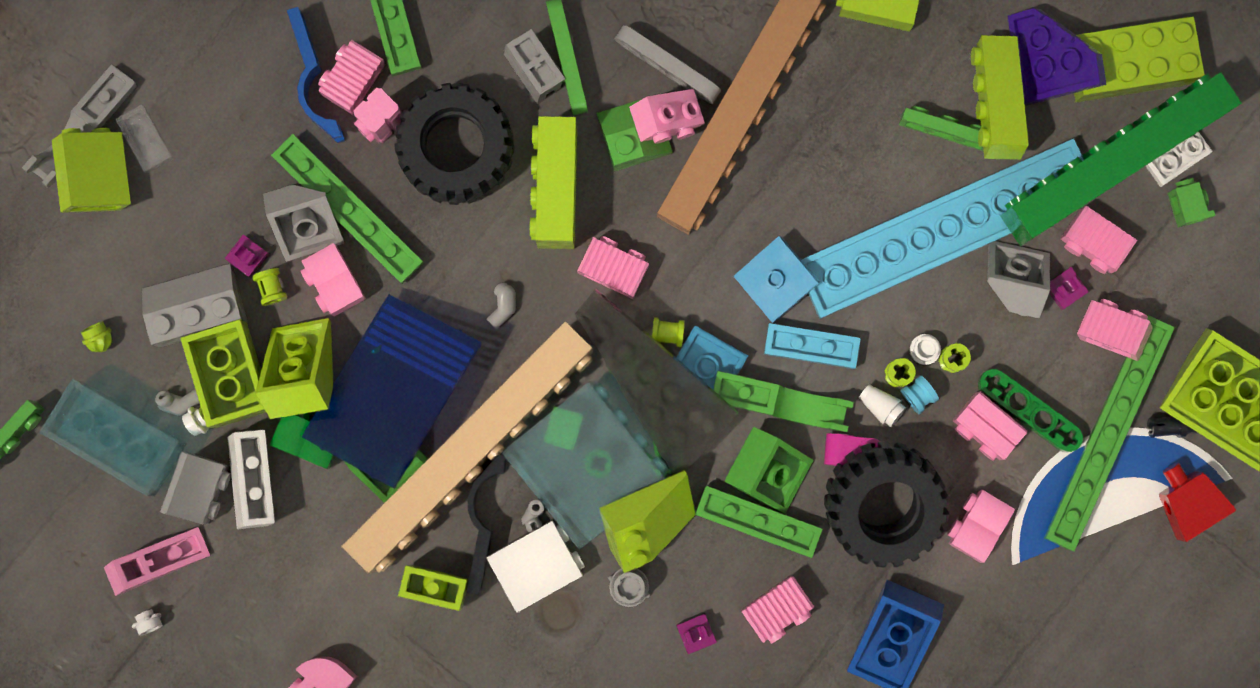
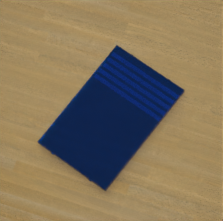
M388 294L334 382L329 408L316 412L301 437L320 447L322 451H327L370 475L372 479H377L395 489L482 343L464 334L461 330H457L418 310L411 304H407Z

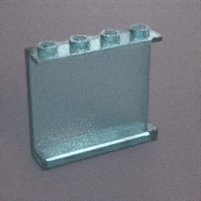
M592 380L502 451V454L579 550L605 530L599 510L600 507L669 477L666 474L669 469L658 455L653 458L646 449L649 443L639 431L635 434L627 425L630 420L620 407L614 409L607 400L611 397L601 383L598 382L595 385Z

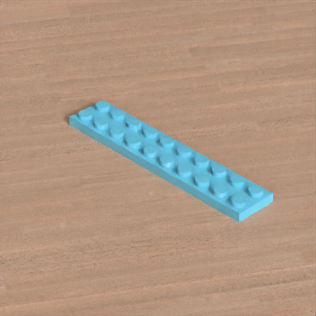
M1071 139L801 259L820 282L808 293L819 319L1012 234L1000 217L1007 211L1004 205L1026 190L1031 195L1032 191L1030 189L1050 174L1057 178L1056 172L1075 158L1079 157L1081 161H1084L1075 140Z

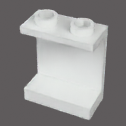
M551 521L487 557L516 613L583 576L581 569L585 565L577 551L571 553L565 542L569 541L570 538L562 524L556 526L554 521Z

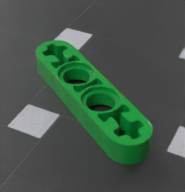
M990 369L980 375L978 388L981 393L1056 449L1062 452H1072L1081 447L1083 434L1076 425L998 369ZM997 376V384L1001 388L1006 389L1010 385L1012 389L1004 395L1003 400H1000L998 396L1002 392L996 388L989 391L986 388L988 386V382L985 380L986 377L991 379ZM1013 393H1020L1025 397L1026 405L1022 410H1015L1010 406L1009 399ZM1039 411H1044L1050 415L1051 423L1046 429H1041L1035 424L1034 418ZM1058 421L1062 425L1057 429L1063 433H1069L1070 431L1074 433L1072 439L1075 441L1074 445L1070 443L1064 446L1062 444L1064 438L1061 435L1054 433L1053 437L1048 434L1056 428Z

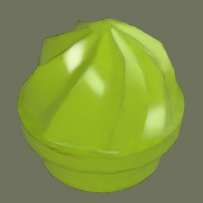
M103 321L95 323L80 332L84 338L82 343L92 352H105L112 343V330L110 327L106 328Z

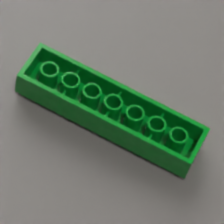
M1221 72L1212 78L1207 73L1186 89L1167 99L1158 108L1151 109L1134 121L1133 125L1135 128L1130 123L1107 139L1110 144L1103 140L1082 155L1084 161H1081L1079 157L1075 158L1056 172L1057 178L1050 174L1030 189L1032 191L1031 195L1026 190L1010 200V202L1004 205L1007 211L1000 217L1021 247L1242 104V102Z

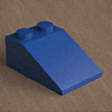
M886 580L847 668V672L883 688H909L941 623L944 604L890 580Z

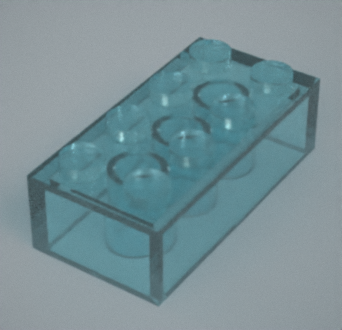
M76 379L70 381L39 432L145 496H156L187 444L90 385Z

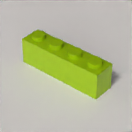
M981 35L977 46L971 50V65L976 67L973 90L978 92L979 99L976 104V118L981 120L978 143L980 147H983L984 159L1021 160L1029 143L1017 36Z

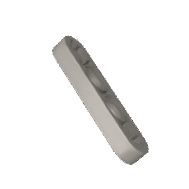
M623 25L615 36L616 42L685 89H694L695 95L703 101L713 104L720 94V88L630 27Z

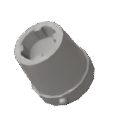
M638 568L626 573L619 569L613 576L610 575L608 577L610 580V594L614 601L622 606H637L645 598L650 597L648 593V579Z

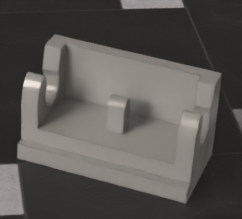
M532 29L506 44L504 56L537 104L545 100L548 93L553 90L557 92L561 88L565 78Z

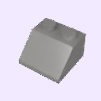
M182 452L160 512L199 524H209L210 519L215 520L220 509V503L217 502L221 490H226L231 478V473H228L229 465L197 454Z

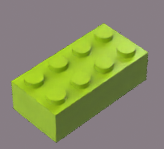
M1194 16L1076 35L1102 54L1106 85L1074 93L1076 103L1191 85L1205 75Z
M538 116V125L532 126V144L534 149H538L537 156H532L531 174L533 175V180H537V187H531L530 195L532 210H536V218L530 217L531 240H535L537 247L542 249H575L576 117Z

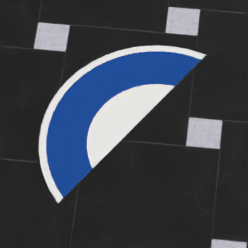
M1129 428L1081 538L1162 507L1159 493L1171 486L1163 474V470L1179 462L1186 475L1194 471L1203 472L1214 485L1233 478L1212 456L1183 438H1178L1175 435L1151 438L1148 432L1153 431V429ZM1089 436L1083 438L1082 445L1077 450L1058 452L1041 468L1028 486L1015 516L1011 544L1012 565L1060 547L1044 539V536Z

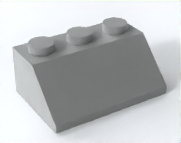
M231 263L142 289L144 322L150 344L158 348L181 342L180 338L239 319L248 322Z

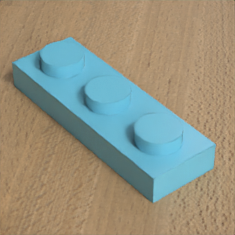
M769 323L764 355L856 369L860 338Z

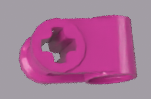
M826 433L824 465L836 466L838 463L844 465L847 462L845 456L851 451L856 455L862 452L860 446L871 444L872 448L878 447V442L880 441L874 438L854 437V435Z

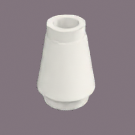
M871 384L863 390L858 398L883 425L886 423L890 427L897 422L906 409L901 404L902 400L873 387Z

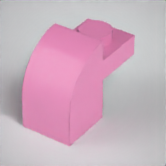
M326 656L316 657L304 662L296 669L304 677V680L302 681L298 677L289 688H348L358 676L344 663L335 658Z

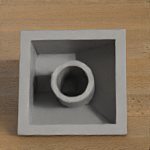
M290 185L263 194L266 216L286 262L316 253L333 243L336 246L344 244V239L325 192Z
M994 241L988 244L987 282L1009 312L1017 313L1021 316L1040 318L1050 292V253Z

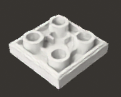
M1197 132L1146 165V168L1158 185L1162 187L1213 151L1201 134Z

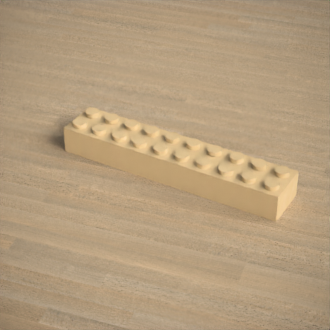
M565 321L341 547L367 573L384 572L396 560L393 554L399 548L406 550L418 538L415 532L421 526L424 528L429 527L440 516L437 510L443 504H452L462 492L459 488L465 481L472 483L484 471L480 466L488 458L493 461L497 455H500L506 449L502 444L510 436L516 439L528 427L524 422L532 414L538 417L549 406L547 399L554 392L560 395L570 385L569 377L576 370L581 373L593 361L591 357L593 354L592 347Z

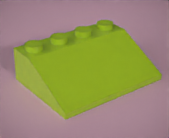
M1206 328L1188 354L1159 408L1260 472V360L1217 332Z

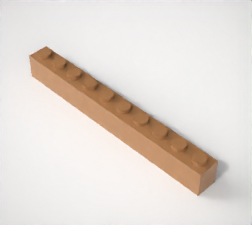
M779 0L657 212V218L687 235L690 234L692 228L698 231L706 217V214L702 213L707 202L713 205L722 189L717 186L722 176L728 178L737 163L732 160L736 151L740 150L743 152L751 138V135L747 134L752 123L757 126L759 125L766 112V109L762 107L767 97L773 100L781 86V83L777 81L782 71L788 74L795 62L796 57L792 55L797 45L803 47L811 33L807 29L811 20L818 21L826 7L822 3L823 0Z

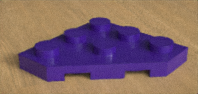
M1032 8L1008 15L1010 36H1017L1024 104L1026 106L1106 85L1102 54L1041 9Z

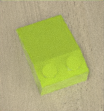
M326 318L272 328L256 389V395L269 418L274 419L327 410L333 390L330 319Z
M685 470L599 508L609 548L624 573L653 561L695 516L690 485Z

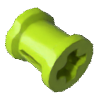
M279 268L261 271L252 276L253 281L258 283L262 296L260 301L262 306L272 305L287 299V294L283 292L278 278L280 274Z
M654 317L651 344L656 345L657 342L673 343L677 347L682 348L685 320H679L678 323L660 321L658 317Z
M955 343L941 351L938 361L943 370L956 373L969 365L971 355L966 346ZM952 353H959V355L961 356V359L957 361V364L955 362L950 363L948 361V358L952 355Z
M904 358L892 361L886 366L884 371L885 380L892 387H904L910 384L916 374L913 363ZM904 367L905 371L903 374L906 379H895L896 371L893 368Z

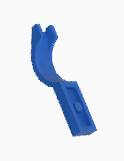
M299 7L289 9L287 13L305 64V69L301 73L297 86L299 103L307 116L337 143L344 142L345 139L341 127L336 120L322 118L311 110L308 101L309 88L314 78L322 70L303 13Z

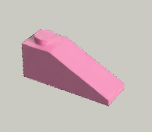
M199 527L113 560L104 569L115 596L209 557L210 553Z

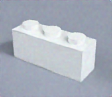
M265 430L232 433L227 439L237 529L264 527L274 524Z

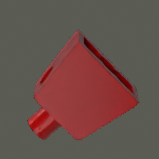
M1179 462L1163 470V474L1171 486L1160 492L1159 498L1177 540L1188 542L1237 511L1203 472L1194 471L1186 475Z

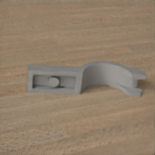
M110 65L71 110L70 118L64 129L79 128L81 133H86L96 128H102L137 87L136 82L113 65ZM52 145L44 152L32 155L22 167L26 173L32 171L42 178V184L47 188L57 181Z

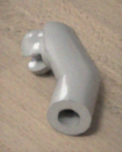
M499 283L495 287L494 294L497 295L498 308L487 318L496 330L516 311V292L507 283Z
M196 389L183 397L169 393L166 390L160 391L155 397V402L160 410L177 416L187 413L189 407L195 408L200 404Z
M539 500L531 501L521 518L522 525L525 524L526 530L529 533L542 527L539 516L543 514L544 506Z

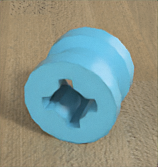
M922 375L915 379V383L912 386H905L901 389L905 400L918 414L925 411L926 405L939 400L933 387Z

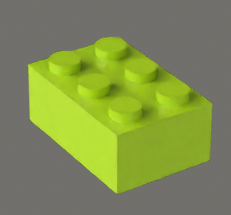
M239 319L180 338L208 428L216 429L266 413L256 395L261 368L247 322Z

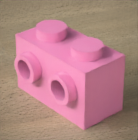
M694 89L647 96L629 107L641 142L653 140L654 144L670 140L675 135H677V139H684L694 135V129L705 124Z

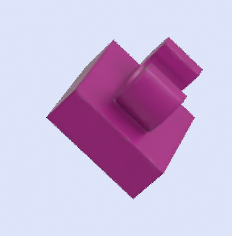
M243 234L224 259L251 278L268 257L269 253Z
M1072 267L1050 281L1049 294L1061 310H1064L1089 292Z
M705 613L676 625L688 654L717 643Z

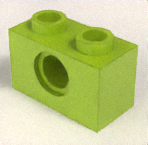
M409 564L405 566L398 596L460 611L463 608L469 579Z

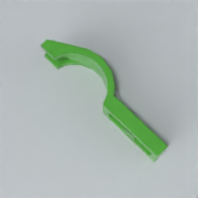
M717 371L710 402L762 413L796 423L846 433L849 427L843 425L846 409L853 408L854 404L852 401L800 392L781 385Z

